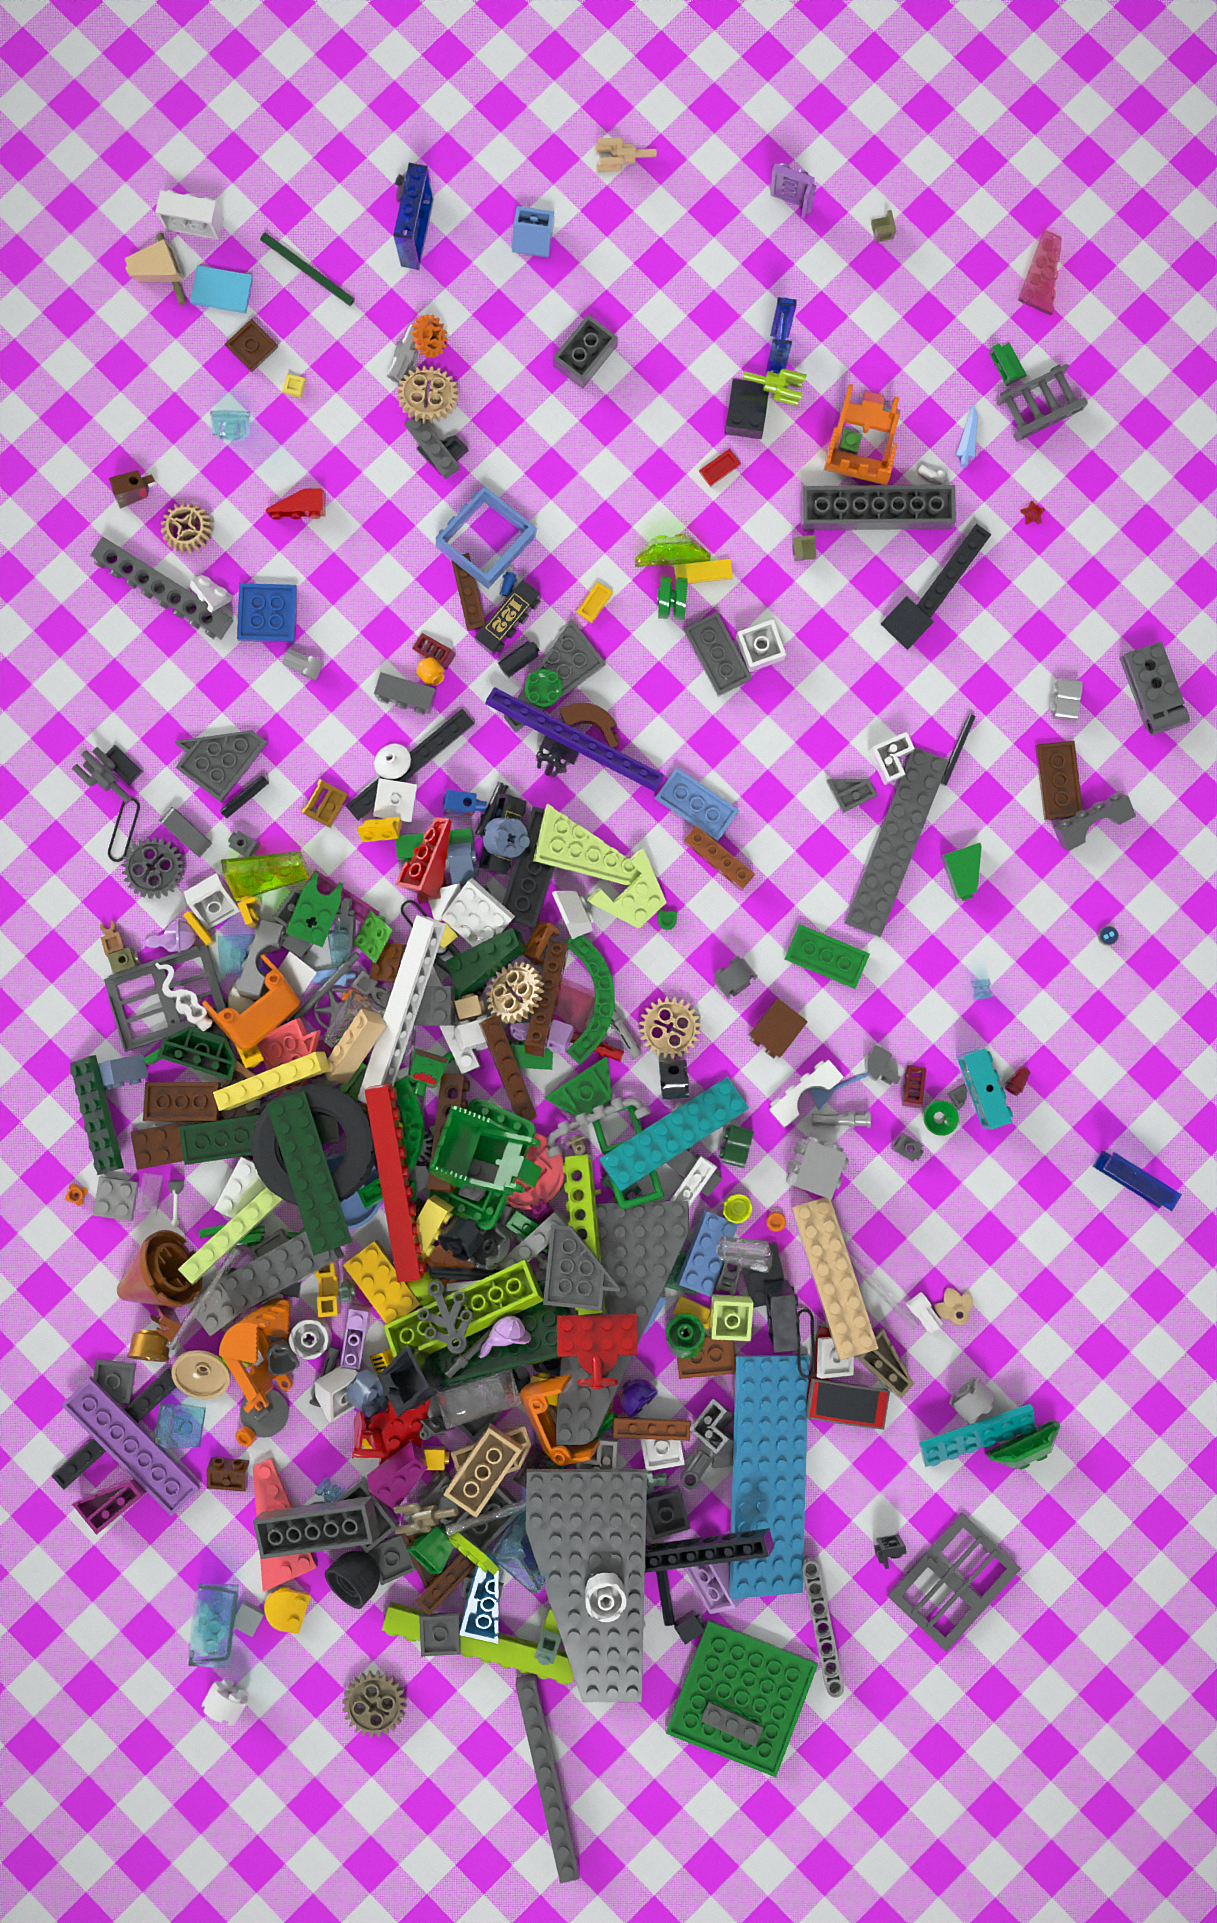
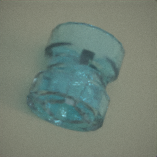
M990 979L971 981V986L974 988L973 1000L993 998L992 991L989 988L991 985Z
M325 1476L313 1493L317 1496H322L324 1501L328 1503L334 1499L341 1488L337 1484L333 1485L330 1479Z

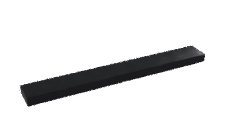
M461 709L409 752L411 764L408 771L403 776L392 780L406 782L475 725V723ZM379 778L346 805L358 821L375 807Z
M170 1368L124 1408L137 1423L177 1387L172 1379ZM91 1438L51 1476L65 1490L97 1461L106 1450L94 1438Z

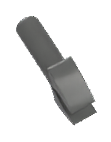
M276 1097L260 1102L259 1099L249 1102L245 1106L249 1110L246 1113L249 1116L261 1114L267 1106L266 1104Z

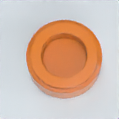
M772 1212L767 1216L766 1224L770 1230L778 1232L785 1227L786 1219L781 1213Z
M245 1426L241 1427L235 1435L237 1442L244 1447L251 1446L256 1440L254 1431Z

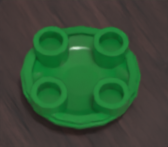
M541 669L529 674L525 684V692L530 702L536 706H551L562 695L563 686L557 673Z

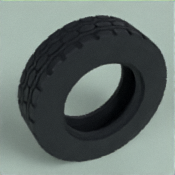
M307 1084L305 1086L293 1087L292 1090L289 1089L281 1093L279 1097L274 1098L272 1101L305 1091L312 1115L320 1114L334 1118L340 1123L345 1132L347 1141L345 1156L340 1165L331 1172L341 1203L354 1195L364 1185L375 1164L376 1154L369 1116L354 1098L340 1089L323 1084ZM266 1106L261 1113V1117L256 1122L255 1131H253V1143L251 1145L252 1160L255 1169H257V1174L265 1186L281 1199L297 1205Z

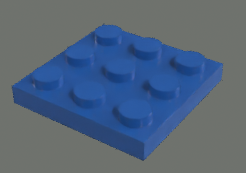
M239 583L237 640L295 643L297 585Z

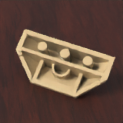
M525 1426L502 1430V1432L523 1446L521 1453L507 1473L521 1468L532 1445ZM480 1439L451 1452L457 1472Z

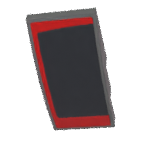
M811 1378L805 1417L844 1425L884 1430L890 1390L849 1384L841 1381Z

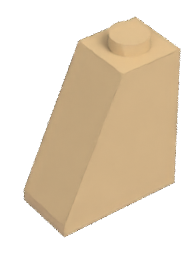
M164 239L125 258L128 275L135 278L138 282L184 281L174 250Z

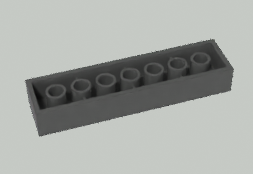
M955 485L803 486L801 491V530L952 529L956 523Z

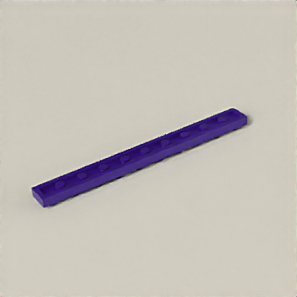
M496 687L493 688L486 699L485 704L654 792H656L663 779L664 774Z

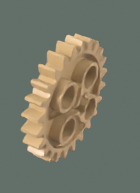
M423 366V370L420 371L416 367L415 373L409 370V376L403 375V381H399V387H397L399 407H403V413L408 412L409 418L415 416L416 422L420 418H422L423 423L426 422V419H429L432 424L435 418L440 422L441 416L447 419V413L452 414V408L456 409V402H458L456 382H453L452 376L447 377L446 371L441 374L440 368L433 371V366L429 370ZM431 381L430 392L428 397V407L424 408L426 403L425 398L427 397L428 382Z
M515 962L514 966L509 963L508 969L502 967L501 974L496 972L497 979H491L494 983L493 985H488L491 991L486 993L490 997L486 1002L490 1004L487 1008L492 1011L491 1014L493 1016L497 1015L500 1021L506 1024L508 1022L514 1024L515 1020L521 1022L522 1016L528 1019L527 1013L533 1014L532 1008L539 1007L536 1002L537 1000H542L539 994L544 992L540 988L544 983L540 981L542 976L538 974L539 971L530 964ZM506 983H508V985L513 988V991L508 988ZM517 995L523 999V1002L517 998Z
M666 997L664 1003L659 998L657 1006L652 1002V1009L645 1008L648 1014L641 1015L645 1022H639L640 1025L644 1026L643 1029L639 1030V1032L644 1033V1036L640 1039L647 1040L644 1046H651L650 1053L657 1050V1057L660 1053H663L664 1059H666L668 1054L674 1059L675 1053L682 1057L681 1051L688 1054L687 1047L694 1048L691 1042H698V1039L694 1037L695 1034H701L700 1031L696 1030V1027L701 1026V1024L695 1023L699 1016L693 1017L692 1015L695 1009L689 1011L690 1004L688 1003L686 1006H683V999L676 1003V997L672 999V1002H669L668 997ZM662 1010L669 1011V1020L664 1021L660 1018L659 1014ZM679 1018L687 1020L688 1025L686 1028L678 1027L677 1020ZM654 1020H658L666 1025L672 1023L673 1028L684 1032L686 1035L682 1036L674 1031L667 1033V1029L655 1024ZM658 1027L662 1030L660 1038L652 1036L653 1028ZM672 1035L678 1036L680 1039L679 1045L672 1046L669 1043V1038Z

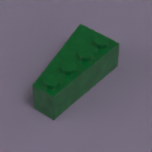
M510 928L445 961L458 996L463 997L480 989L492 976L495 977L496 972H500L502 967L513 962L527 950L521 932Z

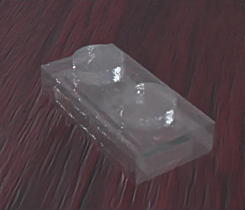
M143 1173L136 1211L157 1214L164 1175Z

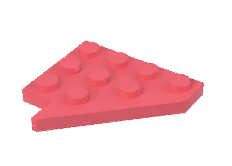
M297 1018L272 1031L257 1044L267 1071L316 1052L321 1033L320 1030L307 1035L301 1018ZM308 1079L277 1091L278 1097L281 1093L289 1089L292 1090L293 1087L307 1085Z

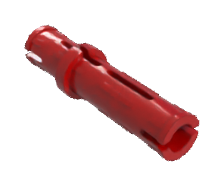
M573 1031L570 1043H574L581 1034ZM601 1042L594 1050L601 1057L606 1056L618 1062L621 1061L624 1050L612 1047L607 1042Z

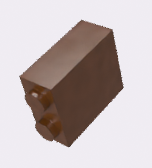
M776 998L748 1035L751 1037L750 1041L757 1047L762 1045L766 1048L765 1053L771 1058H781L808 1021L780 999Z

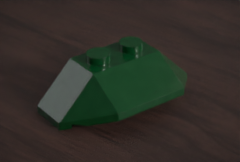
M190 1026L164 1038L157 1056L158 1058L230 1081L237 1065V1060L227 1038Z

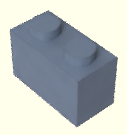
M471 842L448 845V861L452 884L460 883V886H462L471 878L476 881L475 876H479L478 865H474V861H477L476 851L472 850Z

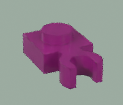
M542 1198L539 1199V1205L534 1206L530 1204L533 1211L532 1214L539 1224L555 1211L549 1202L546 1204Z

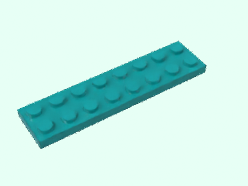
M726 1077L599 1158V1161L621 1193L749 1110V1107L729 1078Z

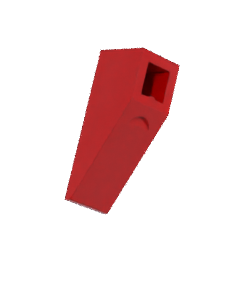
M323 488L302 489L266 508V513L274 520H281L283 517H290L291 519H301L302 517L319 519L320 516H326Z

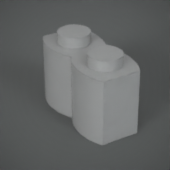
M1059 679L1057 683L1053 684L1052 695H1055V700L1050 705V713H1053L1052 719L1076 721L1078 719L1083 681Z

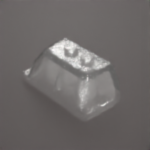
M512 1369L446 1386V1388L436 1394L446 1429L522 1405Z

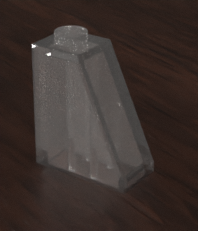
M721 1236L720 1242L716 1244V1254H718L722 1262L770 1273L773 1254L767 1241Z

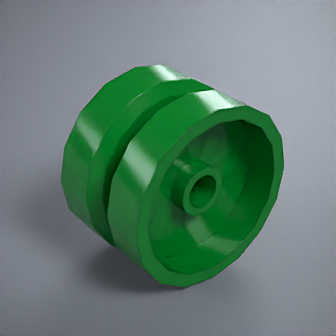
M661 576L657 606H659L658 619H668L670 607H674V619L685 620L688 578L678 577L675 589H672V578Z

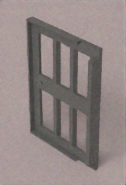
M206 944L194 946L180 953L177 952L110 975L108 976L109 978L104 979L110 1006L125 1052L160 1041L189 1026L193 1028L198 1027L188 1020L181 1022L174 997H167L162 990L163 983L167 978L165 969H158L155 965L156 963L159 965L175 966L201 957L205 973L170 984L169 989L171 990L172 988L207 977L211 990L196 995L197 998L201 999L212 995L217 1008L215 1011L217 1014L227 1008ZM152 973L156 986L155 990L121 1001L116 985ZM158 994L161 1008L126 1019L123 1005ZM164 1012L168 1025L167 1028L132 1039L128 1026L129 1023ZM207 1014L206 1016L209 1019H211L212 1022H214V1020Z
M961 1512L887 1596L947 1652L1021 1568ZM964 1528L976 1540L954 1565L949 1568L937 1556ZM981 1544L990 1552V1555L964 1582L954 1571ZM995 1557L1007 1569L980 1597L969 1585ZM928 1567L940 1580L914 1608L902 1595ZM945 1583L955 1594L928 1621L918 1611ZM960 1597L971 1609L944 1637L933 1625Z

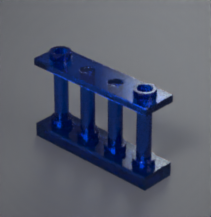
M777 298L770 336L776 339L772 340L766 372L780 374L781 369H786L792 341L786 340V338H789L797 299Z
M1101 1151L1092 1166L1157 1208L1163 1206L1172 1211L1182 1196L1176 1190L1115 1152L1110 1155L1105 1151Z

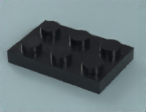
M776 1242L738 1250L748 1296L753 1301V1308L766 1305L765 1282L785 1280Z

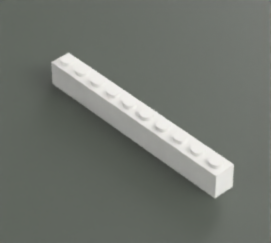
M416 915L404 956L401 960L394 987L383 1016L387 1026L375 1042L357 1098L366 1104L365 1089L369 1086L392 1083V1086H394L446 924L430 917Z

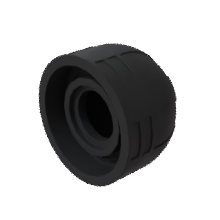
M350 1551L344 1553L325 1571V1579L332 1591L343 1602L355 1609H361L372 1598L378 1588L380 1570L376 1561L370 1555L361 1551Z

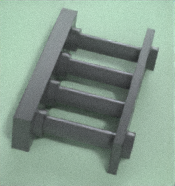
M1068 363L1063 366L1059 364L1053 367L1049 373L1016 389H1007L1000 394L996 402L997 405L1006 403L1018 425L1017 431L1013 435L1016 442L1084 410L1088 402L1085 397L1081 399L1075 398L1063 375L1069 368ZM1055 378L1068 400L1067 405L1064 407L1058 406L1047 385V382ZM1040 387L1051 408L1050 414H1041L1030 390ZM1022 394L1035 417L1034 421L1029 424L1024 421L1013 400Z

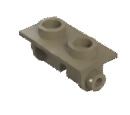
M579 1134L569 1139L570 1142L567 1143V1146L569 1148L572 1147L577 1155L587 1154V1148L584 1144L587 1141L585 1136L581 1137Z

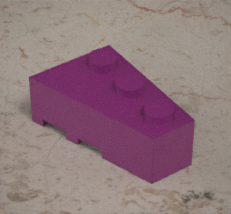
M411 1441L367 1475L369 1492L392 1509L400 1505L428 1468L424 1450Z
M132 1477L79 1498L72 1505L97 1535L147 1493V1491Z

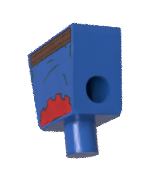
M446 790L443 796L442 814L473 816L475 811L486 812L487 800L476 799V793ZM463 801H467L470 806H465Z

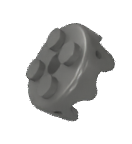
M497 1222L490 1230L477 1227L485 1237V1240L468 1260L477 1268L493 1270L503 1263L510 1247L509 1232L504 1225Z

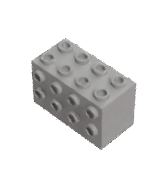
M807 1136L806 1139L801 1138L800 1141L797 1140L794 1147V1152H796L794 1160L790 1159L787 1170L790 1172L786 1182L795 1187L832 1199L835 1189H839L842 1182V1177H840L841 1171L846 1169L849 1161L846 1158L847 1154L843 1152L844 1148Z

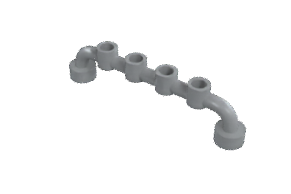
M621 1097L610 1101L611 1106L604 1108V1105H600L593 1109V1114L587 1116L586 1113H582L575 1117V1122L569 1124L567 1120L558 1124L559 1129L553 1131L548 1137L547 1145L549 1150L545 1151L547 1157L550 1159L563 1153L560 1145L555 1146V1140L558 1137L622 1110L627 1106L633 1105L637 1108L634 1112L637 1119L650 1114L651 1111L648 1106L644 1107L642 1102L636 1098L622 1100Z

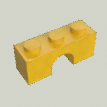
M336 1261L315 1273V1278L318 1280V1317L338 1316L341 1313L338 1266Z

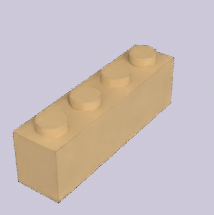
M364 1009L358 1012L327 1059L331 1070L325 1072V1075L329 1081L348 1084L387 1026L380 1013Z

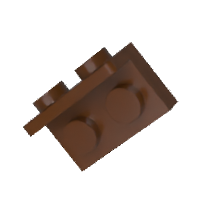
M221 1457L210 1458L206 1469L207 1489L246 1492L249 1460Z

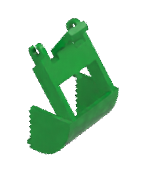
M451 1106L429 1168L431 1174L459 1188L470 1186L513 1196L514 1192L524 1193L525 1190L519 1184L510 1183L512 1177L517 1178L529 1187L536 1188L542 1168L519 1155L523 1144L539 1147L541 1143L539 1140L485 1128L491 1123L492 1119L459 1108L458 1106ZM480 1135L507 1141L501 1160L497 1159L494 1162L498 1169L493 1183L466 1177Z

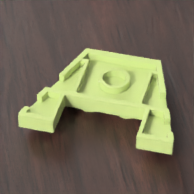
M642 848L629 859L641 875L614 901L600 888L587 899L591 904L638 929L666 904L646 852Z

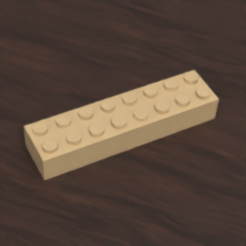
M825 1197L792 1207V1214L838 1360L877 1350L876 1339L831 1199Z

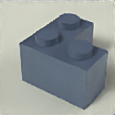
M144 1055L99 1063L105 1091L125 1086V1082H129L130 1085L142 1083L141 1079L148 1077L146 1064L143 1059Z

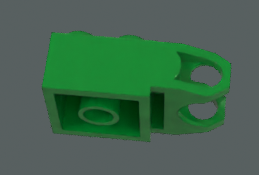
M314 872L311 880L303 887L285 933L323 948L341 903L343 883L339 882L331 894L322 895L316 887L318 873ZM315 917L314 921H316V924L308 927L306 919Z

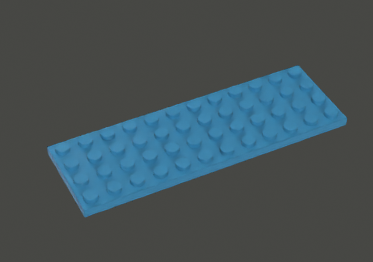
M797 1354L736 1356L731 1533L770 1528L774 1549L769 1557L730 1562L729 1597L732 1599L803 1593L802 1563L804 1561L807 1418L805 1414L808 1378L802 1377L798 1371ZM800 1354L801 1371L803 1374L808 1375L809 1355Z

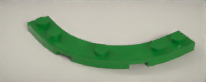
M583 935L574 939L570 937L565 942L568 943V949L587 968L595 988V1009L592 1019L583 1034L566 1051L579 1065L594 1052L604 1039L610 1027L615 1006L614 984L609 968L599 951Z
M407 1076L395 1082L393 1088L396 1089L397 1101L403 1116L405 1135L402 1138V1145L406 1147L407 1157L405 1158V1163L409 1166L411 1174L423 1145L424 1115L419 1097L413 1094L414 1086L412 1082L407 1081ZM380 1177L357 1191L366 1209L383 1200Z

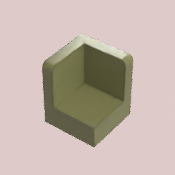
M888 210L886 217L871 221L875 243L894 239L896 233L892 210Z
M816 535L793 538L792 550L794 561L816 559Z

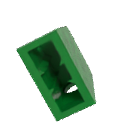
M443 1523L439 1528L432 1526L430 1532L420 1534L406 1548L430 1574H438L443 1571L454 1547L448 1541V1535L445 1533L449 1527Z

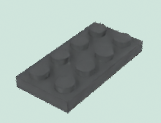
M718 612L683 629L718 697L752 680Z

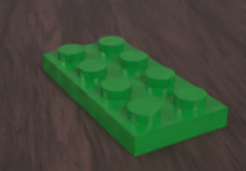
M799 924L784 960L856 989L870 953Z

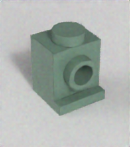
M543 1629L534 1656L540 1664L548 1665L549 1663H554L561 1635Z

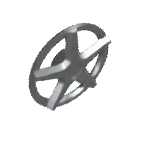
M339 988L329 989L325 995H328L330 1005L318 1008L320 999L315 1004V1017L319 1024L327 1030H345L358 1014V1005L356 1002H353L354 1016L352 1017L344 1010L350 1001L342 1000L338 1002L333 992L348 993V991ZM318 1013L330 1014L329 1026L321 1021ZM339 1017L349 1021L343 1027L334 1028Z

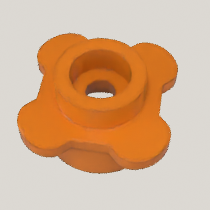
M75 1183L71 1184L65 1199L80 1206L84 1203L83 1199L88 1194V1190L85 1187H78Z

